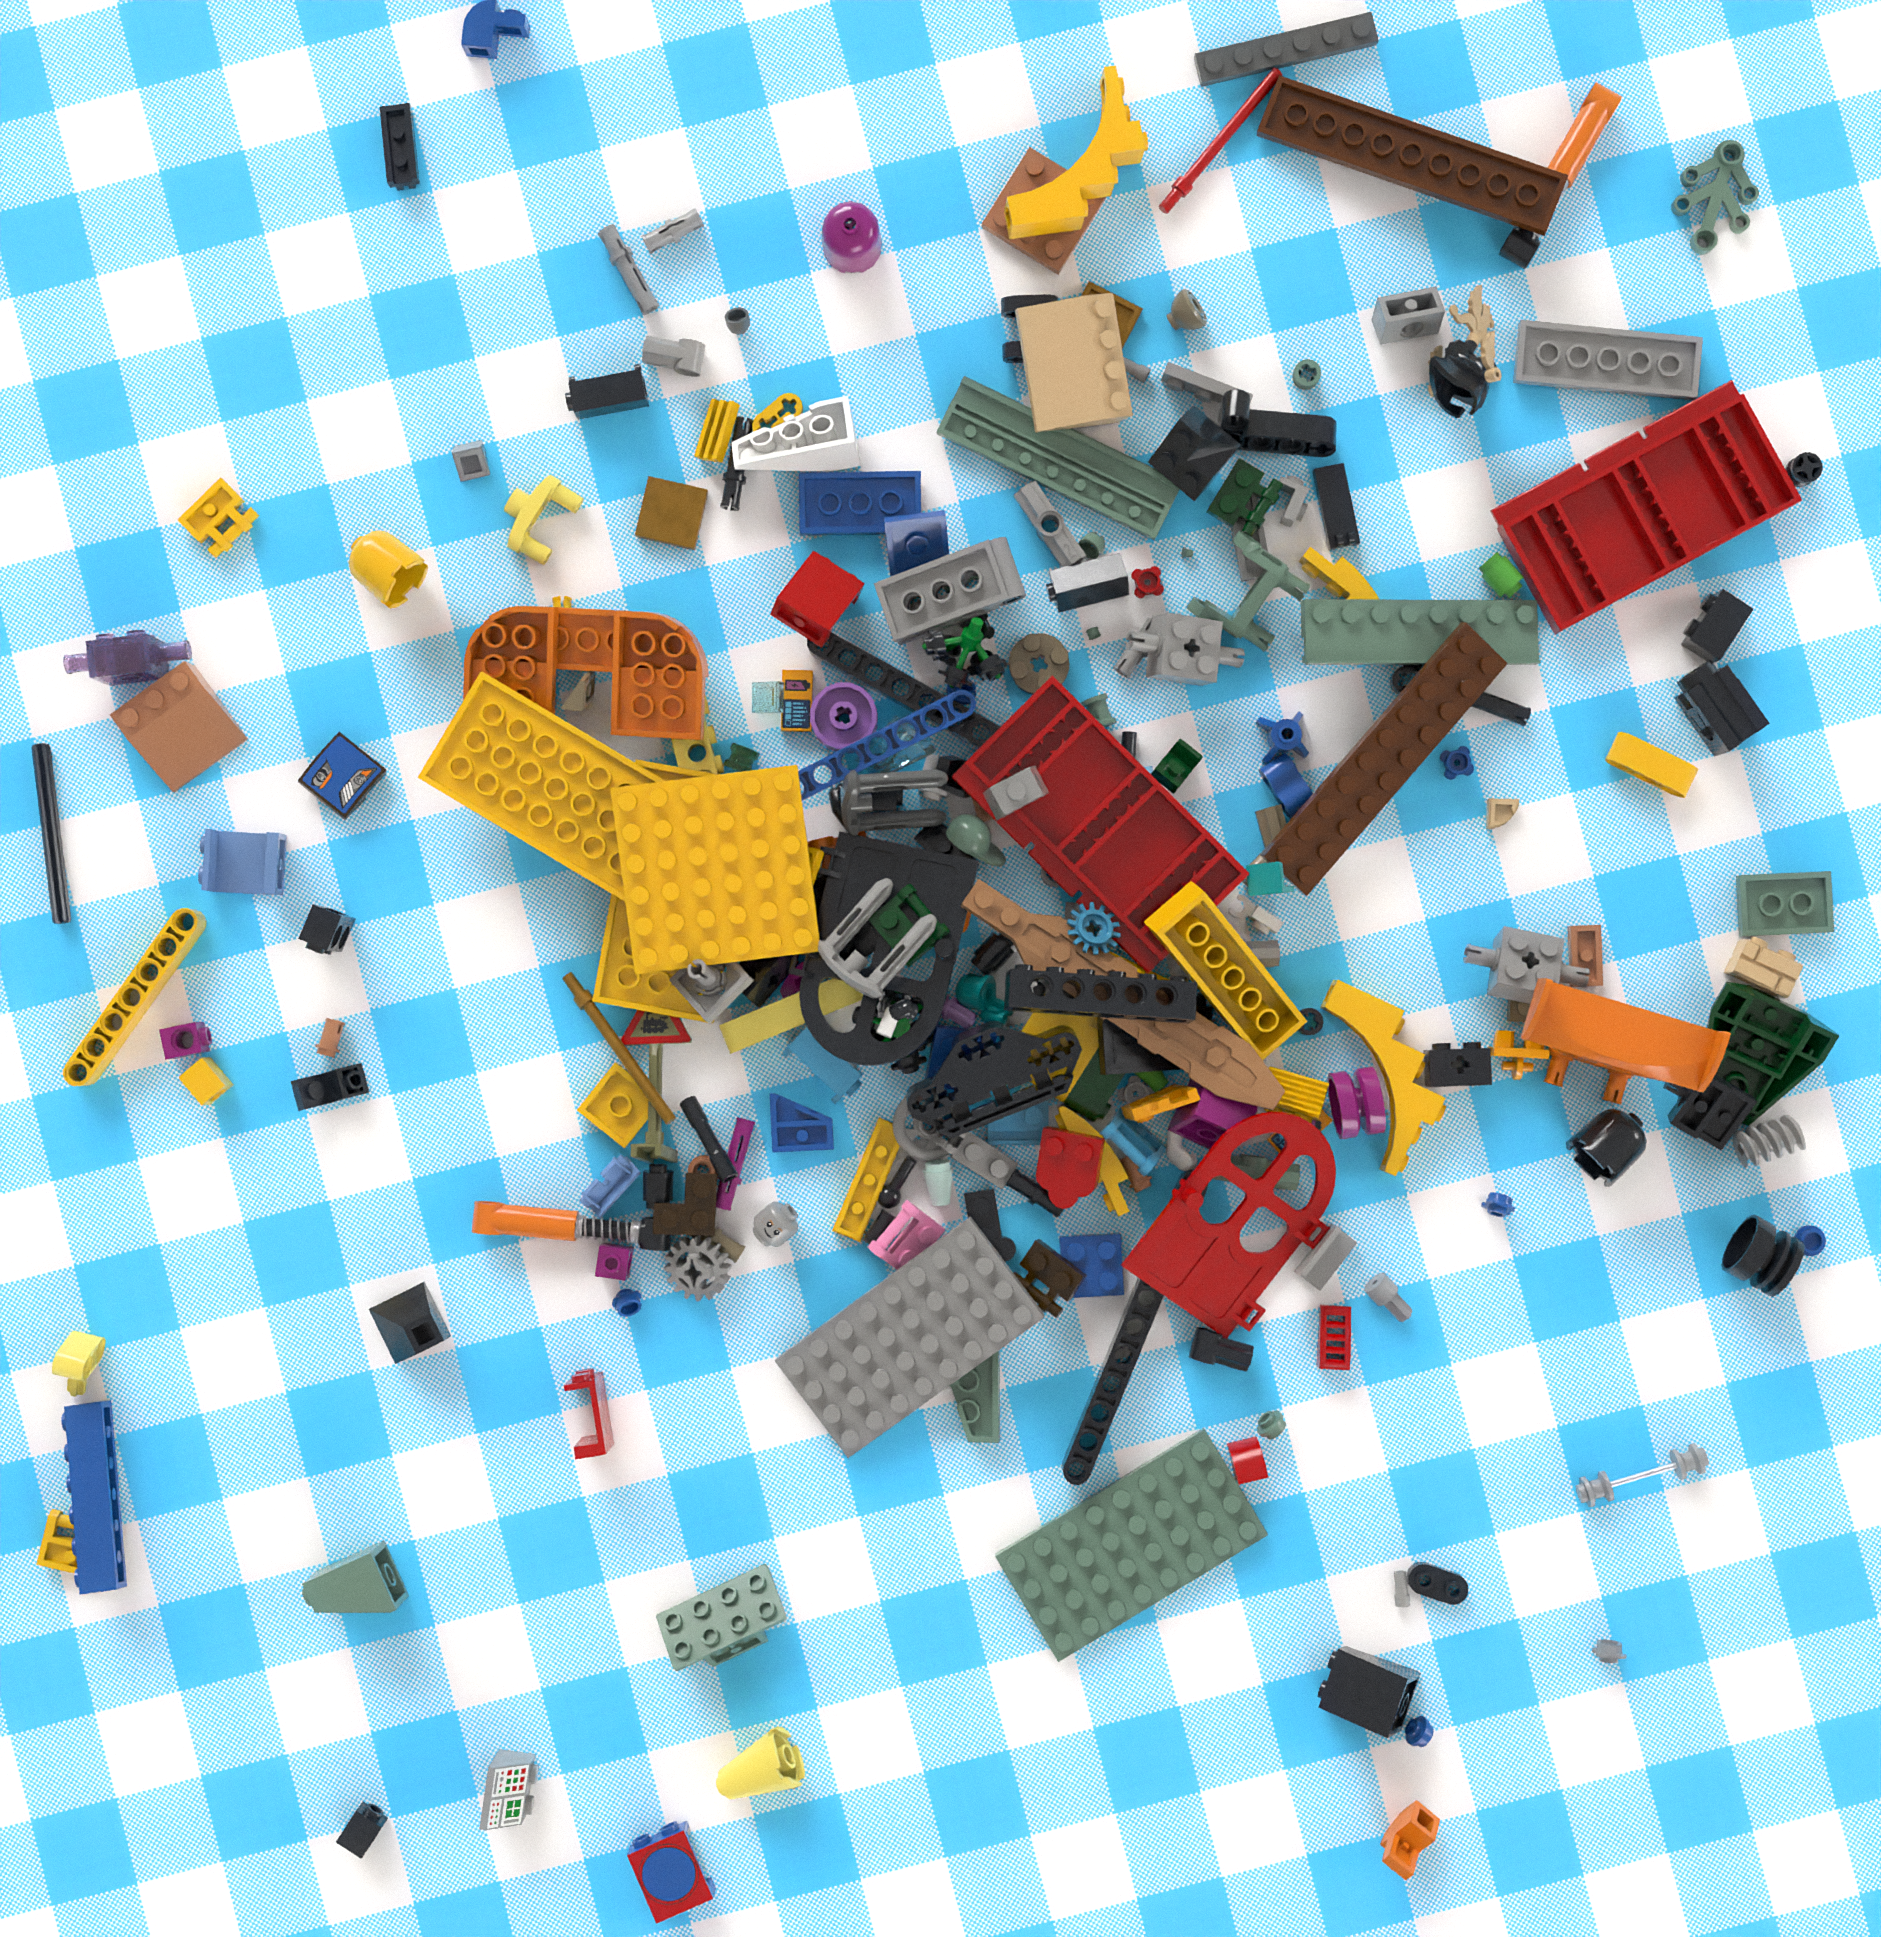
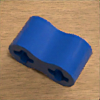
M1286 753L1259 769L1263 781L1273 793L1278 804H1281L1283 812L1289 818L1294 816L1313 794Z

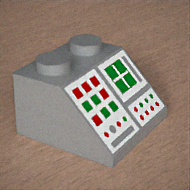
M504 1749L498 1750L488 1767L479 1830L486 1831L522 1825L526 1815L532 1814L535 1797L530 1795L531 1784H536L539 1765L534 1764L535 1754Z

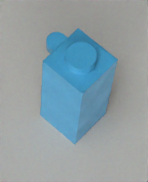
M807 1026L782 1053L785 1058L793 1053L836 1093L831 1099L834 1104L845 1093L851 1097L862 1085L858 1079L863 1074L851 1063L841 1060L825 1050L814 1039Z

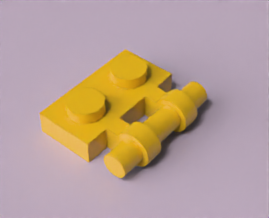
M220 477L177 520L201 544L211 536L215 542L207 550L217 558L224 550L228 552L234 546L232 542L244 531L247 533L253 527L252 523L260 515L251 507L241 515L237 509L245 500ZM230 517L235 523L222 534L217 528Z

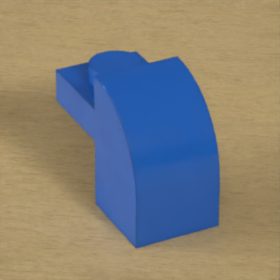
M484 0L477 3L469 10L463 22L461 46L466 56L497 59L499 35L529 38L530 24L526 14H522V12L514 9H506L502 12L497 0Z

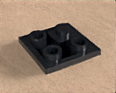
M425 1281L368 1309L395 1364L451 1337Z

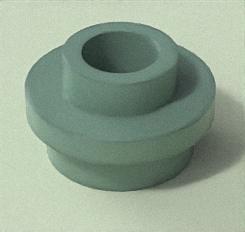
M1278 1410L1265 1412L1258 1420L1257 1433L1261 1437H1267L1269 1440L1278 1437L1286 1427L1283 1414Z

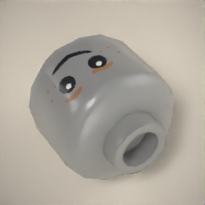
M777 1201L771 1202L754 1217L753 1233L764 1246H782L797 1233L798 1223L796 1219L798 1214L788 1203L783 1205Z

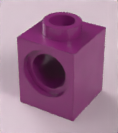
M192 1022L159 1029L165 1060L210 1052L209 1045L212 1044V1035L210 1029L205 1027L204 1022ZM186 1032L191 1033L193 1036V1044L190 1048H186L182 1042Z
M605 1242L599 1245L595 1276L626 1281L630 1277L634 1247Z

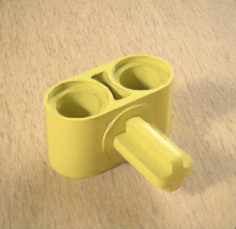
M72 1331L56 1352L52 1363V1374L68 1378L67 1391L70 1392L71 1396L76 1397L86 1392L87 1378L98 1365L104 1353L106 1344L104 1337Z

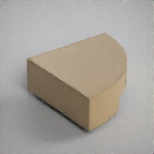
M1488 798L1486 829H1494L1506 824L1516 813L1519 799Z

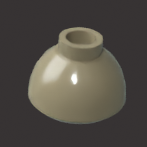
M1182 289L1172 302L1171 312L1166 315L1169 323L1175 330L1179 328L1196 330L1206 326L1207 317L1202 306L1192 292Z

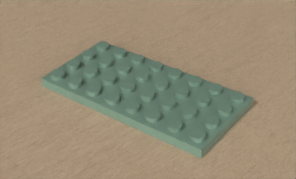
M1202 1428L995 1553V1557L1057 1661L1060 1662L1268 1536V1533L1206 1430Z

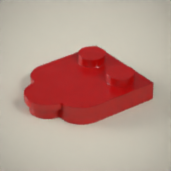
M1050 1126L1043 1127L1036 1179L1042 1188L1048 1190L1049 1199L1056 1207L1061 1209L1070 1208L1078 1201L1079 1197H1086L1097 1188L1105 1138Z

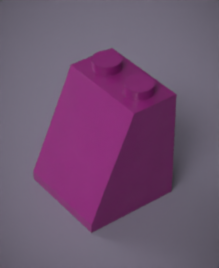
M1190 1078L1187 1086L1197 1089L1200 1100L1176 1108L1169 1123L1168 1131L1210 1150L1214 1143L1229 1128L1245 1118L1256 1115L1258 1107L1218 1097Z

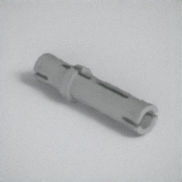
M614 224L604 227L599 231L598 236L610 255L609 260L612 266L617 267L637 302L642 315L655 311L660 305L632 258V250L630 247H626Z

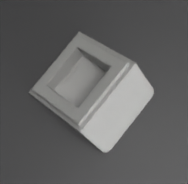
M482 440L453 447L452 455L460 482L490 475Z

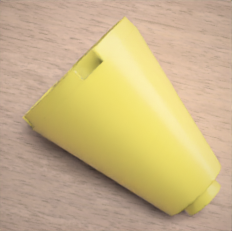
M777 1726L772 1728L720 1769L716 1779V1787L719 1793L732 1800L795 1789L801 1786L803 1783L800 1780L805 1778L804 1762L798 1746L791 1747L787 1738L792 1737L790 1733L783 1727Z

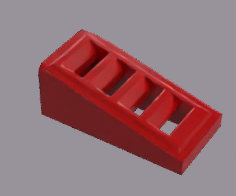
M1320 1304L1316 1366L1320 1369L1350 1370L1351 1306ZM1327 1315L1343 1316V1322L1327 1321ZM1327 1328L1343 1329L1342 1334L1327 1333ZM1327 1340L1342 1341V1347L1326 1346ZM1326 1353L1341 1354V1359H1326Z

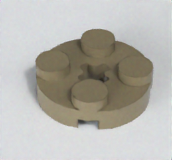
M1028 634L1015 644L1010 653L1008 662L1010 675L1019 689L1032 695L1052 675L1063 684L1070 665L1068 651L1058 639L1049 634ZM1039 656L1044 657V663L1048 667L1046 670L1041 668L1039 672H1035L1033 670L1034 665L1030 663L1031 659H1038Z

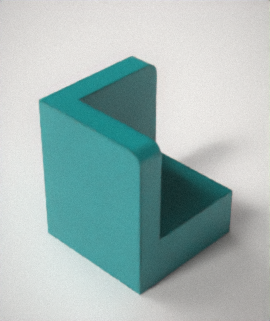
M1282 862L1246 865V870L1250 873L1247 876L1249 896L1295 892L1294 886H1285Z

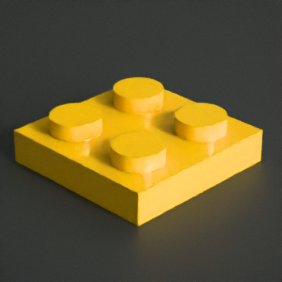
M615 1062L577 1111L619 1145L626 1148L648 1121V1099L630 1073Z

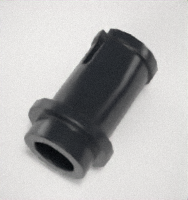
M881 1209L880 1214L869 1231H864L865 1237L863 1240L868 1244L873 1240L877 1241L896 1217Z

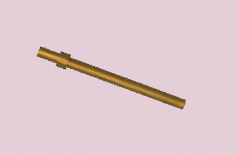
M572 972L566 974L562 980L575 996L573 1000L580 1010H585L665 1124L668 1125L673 1122L676 1116L592 1001L593 995L591 992L582 987Z

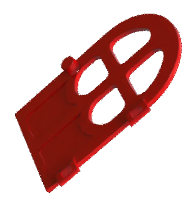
M1265 1112L1250 1116L1236 1123L1214 1143L1187 1180L1181 1179L1179 1181L1180 1189L1172 1190L1173 1198L1121 1266L1218 1334H1222L1223 1337L1228 1338L1238 1324L1250 1332L1266 1312V1309L1256 1303V1300L1302 1242L1314 1250L1330 1229V1227L1319 1220L1329 1205L1335 1187L1336 1165L1330 1144L1313 1124L1304 1118L1290 1113ZM1273 1132L1281 1134L1284 1138L1285 1144L1283 1149L1260 1178L1254 1179L1231 1162L1232 1152L1252 1137ZM1300 1155H1308L1315 1164V1186L1308 1204L1304 1208L1297 1210L1276 1196L1273 1190L1295 1159ZM1223 1176L1243 1190L1245 1197L1226 1221L1217 1224L1208 1223L1202 1218L1199 1211L1204 1201L1201 1193L1214 1177ZM1259 1207H1266L1286 1222V1231L1271 1249L1263 1252L1247 1251L1240 1243V1232ZM1317 1227H1319L1321 1231L1318 1233L1315 1239L1311 1241L1309 1239L1310 1236L1314 1233ZM1254 1309L1258 1311L1249 1323L1245 1321Z

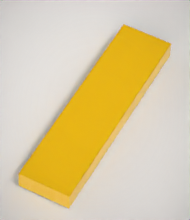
M880 1117L878 1118L832 1231L858 1242H861L900 1147L893 1133L892 1122Z

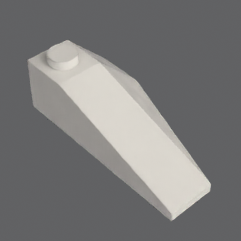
M848 396L816 402L809 406V411L796 417L793 414L783 418V423L771 429L763 427L731 442L735 469L832 472L861 466Z

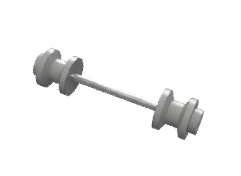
M1695 1443L1689 1444L1688 1452L1680 1454L1676 1449L1670 1450L1671 1463L1614 1481L1609 1480L1604 1470L1599 1471L1598 1478L1589 1481L1585 1476L1580 1477L1579 1484L1575 1486L1581 1503L1586 1502L1589 1507H1594L1598 1498L1605 1497L1608 1502L1614 1500L1612 1487L1674 1469L1680 1480L1686 1479L1687 1472L1694 1469L1699 1474H1703L1706 1472L1705 1466L1709 1465L1708 1456L1703 1447L1698 1448Z

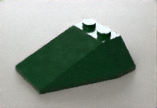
M1726 982L1711 1006L1707 1024L1709 1029L1731 1033L1716 1075L1756 1098L1757 1103L1742 1122L1747 1126H1750L1820 1066L1839 1038L1838 1033L1806 1011L1750 985Z

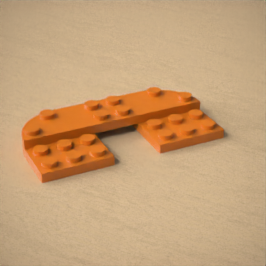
M514 606L501 609L488 616L489 618L474 631L468 642L464 657L463 700L482 671L555 715L556 669L612 672L611 735L689 740L704 739L706 677H709L706 655L693 632L673 617L644 611Z

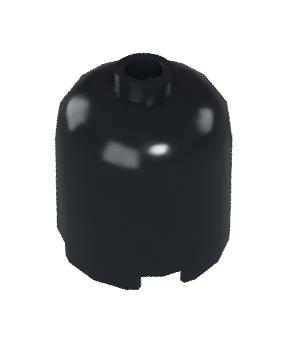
M1613 1108L1604 1110L1595 1116L1566 1142V1148L1568 1150L1573 1148L1577 1154L1573 1160L1593 1180L1600 1177L1605 1180L1603 1182L1604 1186L1610 1187L1642 1156L1646 1149L1647 1139L1642 1129L1643 1123L1635 1114L1631 1112L1627 1114Z

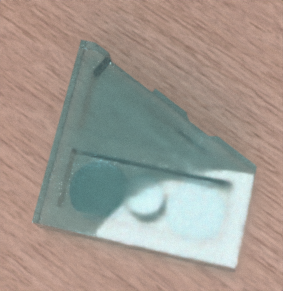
M895 715L886 726L900 720V718ZM903 724L898 728L897 736L900 740L907 742L914 738L915 730L908 724ZM882 738L873 739L869 746L871 753L877 756L883 755L887 750V742ZM924 739L865 770L870 774L896 772L933 754L936 749L930 742ZM857 756V757L855 758V761H856L858 764H859V761H860L859 756Z

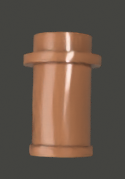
M326 1018L320 1042L315 1045V1047H318L316 1053L335 1058L336 1052H340L337 1048L345 1023Z
M1128 1157L1119 1160L1132 1184L1129 1187L1130 1189L1133 1188L1135 1193L1152 1185L1150 1182L1152 1177L1147 1175L1143 1177L1137 1171L1139 1167Z

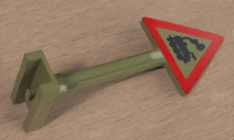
M637 1010L621 1041L625 1046L649 1045V1080L662 1097L663 1045L691 1043L692 1038L679 1017ZM648 1100V1131L645 1132V1143L631 1144V1157L647 1164H654V1159L658 1158L670 1163H678V1151L664 1145L662 1118Z

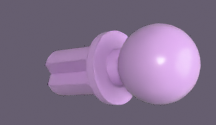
M947 994L942 1018L945 1020L951 1019L963 1028L969 1029L975 1022L976 1014L961 1005L956 997L949 1000V995Z

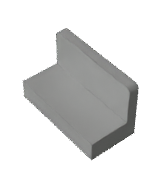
M1332 1223L1329 1226L1330 1229L1314 1250L1311 1249L1295 1269L1298 1275L1319 1291L1322 1290L1357 1244L1342 1229Z

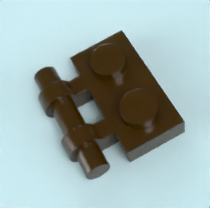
M1040 1239L1034 1241L1019 1264L1028 1271L1026 1277L1023 1278L1020 1274L1014 1272L1042 1312H1049L1055 1318H1058L1064 1310L1055 1302L1060 1296L1065 1301H1070L1087 1277L1085 1273ZM1037 1279L1050 1288L1046 1295L1034 1286Z

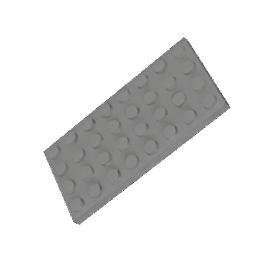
M970 1216L783 1352L774 1361L847 1458H849L1045 1317V1314Z

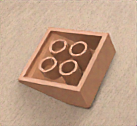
M186 661L180 663L110 714L126 739L174 793L248 740L197 667Z

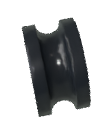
M1313 1008L1300 1010L1301 1014L1305 1017L1309 1016L1308 1013H1312L1314 1015L1313 1021L1317 1023L1314 1028L1309 1027V1031L1304 1029L1305 1024L1297 1031L1304 1035L1317 1034L1322 1029L1324 1023L1321 1013Z

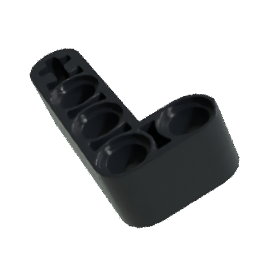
M1240 389L1229 390L1222 397L1218 415V426L1241 444L1237 450L1312 457H1328L1336 451L1337 422L1332 417L1250 409V395L1248 392Z

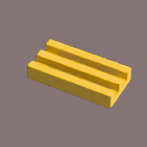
M711 398L694 457L703 461L723 463L740 407L738 403L725 400L718 401Z

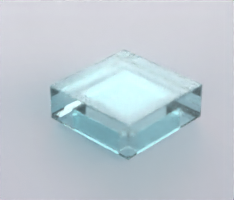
M752 682V713H783L784 682Z

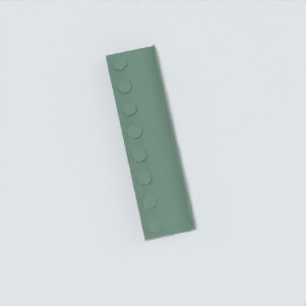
M966 376L962 378L960 386L936 431L937 435L1031 481H1036L1037 484L1154 541L1180 490L1155 468L1073 428L1035 433L1030 407Z
M1304 599L1300 601L1301 638H1304L1302 663L1304 665H1425L1461 622H1466L1508 663L1507 665H1537L1541 663L1538 645L1537 600Z

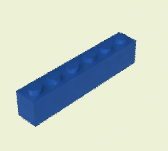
M110 1400L64 1406L61 1424L63 1430L66 1431L67 1444L64 1446V1457L66 1462H69L70 1475L67 1476L66 1485L72 1498L69 1519L71 1524L74 1525L75 1537L72 1539V1552L77 1558V1569L74 1573L75 1585L79 1588L80 1595L127 1587L112 1403Z

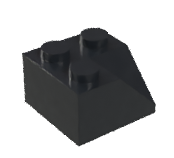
M1193 405L1177 421L1148 463L1195 501L1209 487L1241 444Z

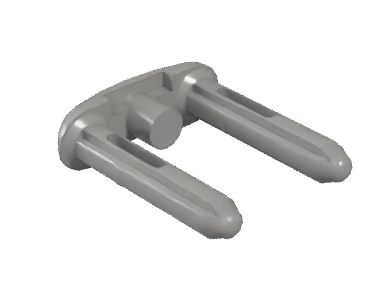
M888 878L876 882L825 941H818V951L826 964L846 984L871 998L884 996L883 989L934 932L937 923L936 917L932 914L921 917L869 977L864 978L860 974L869 961L857 950H854L845 961L840 958V951L890 896L893 882Z

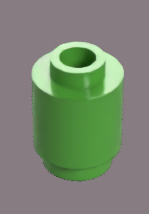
M1498 552L1478 568L1483 573L1481 577L1499 597L1506 594L1510 598L1523 587L1519 582L1524 578L1523 575L1506 556L1502 557Z

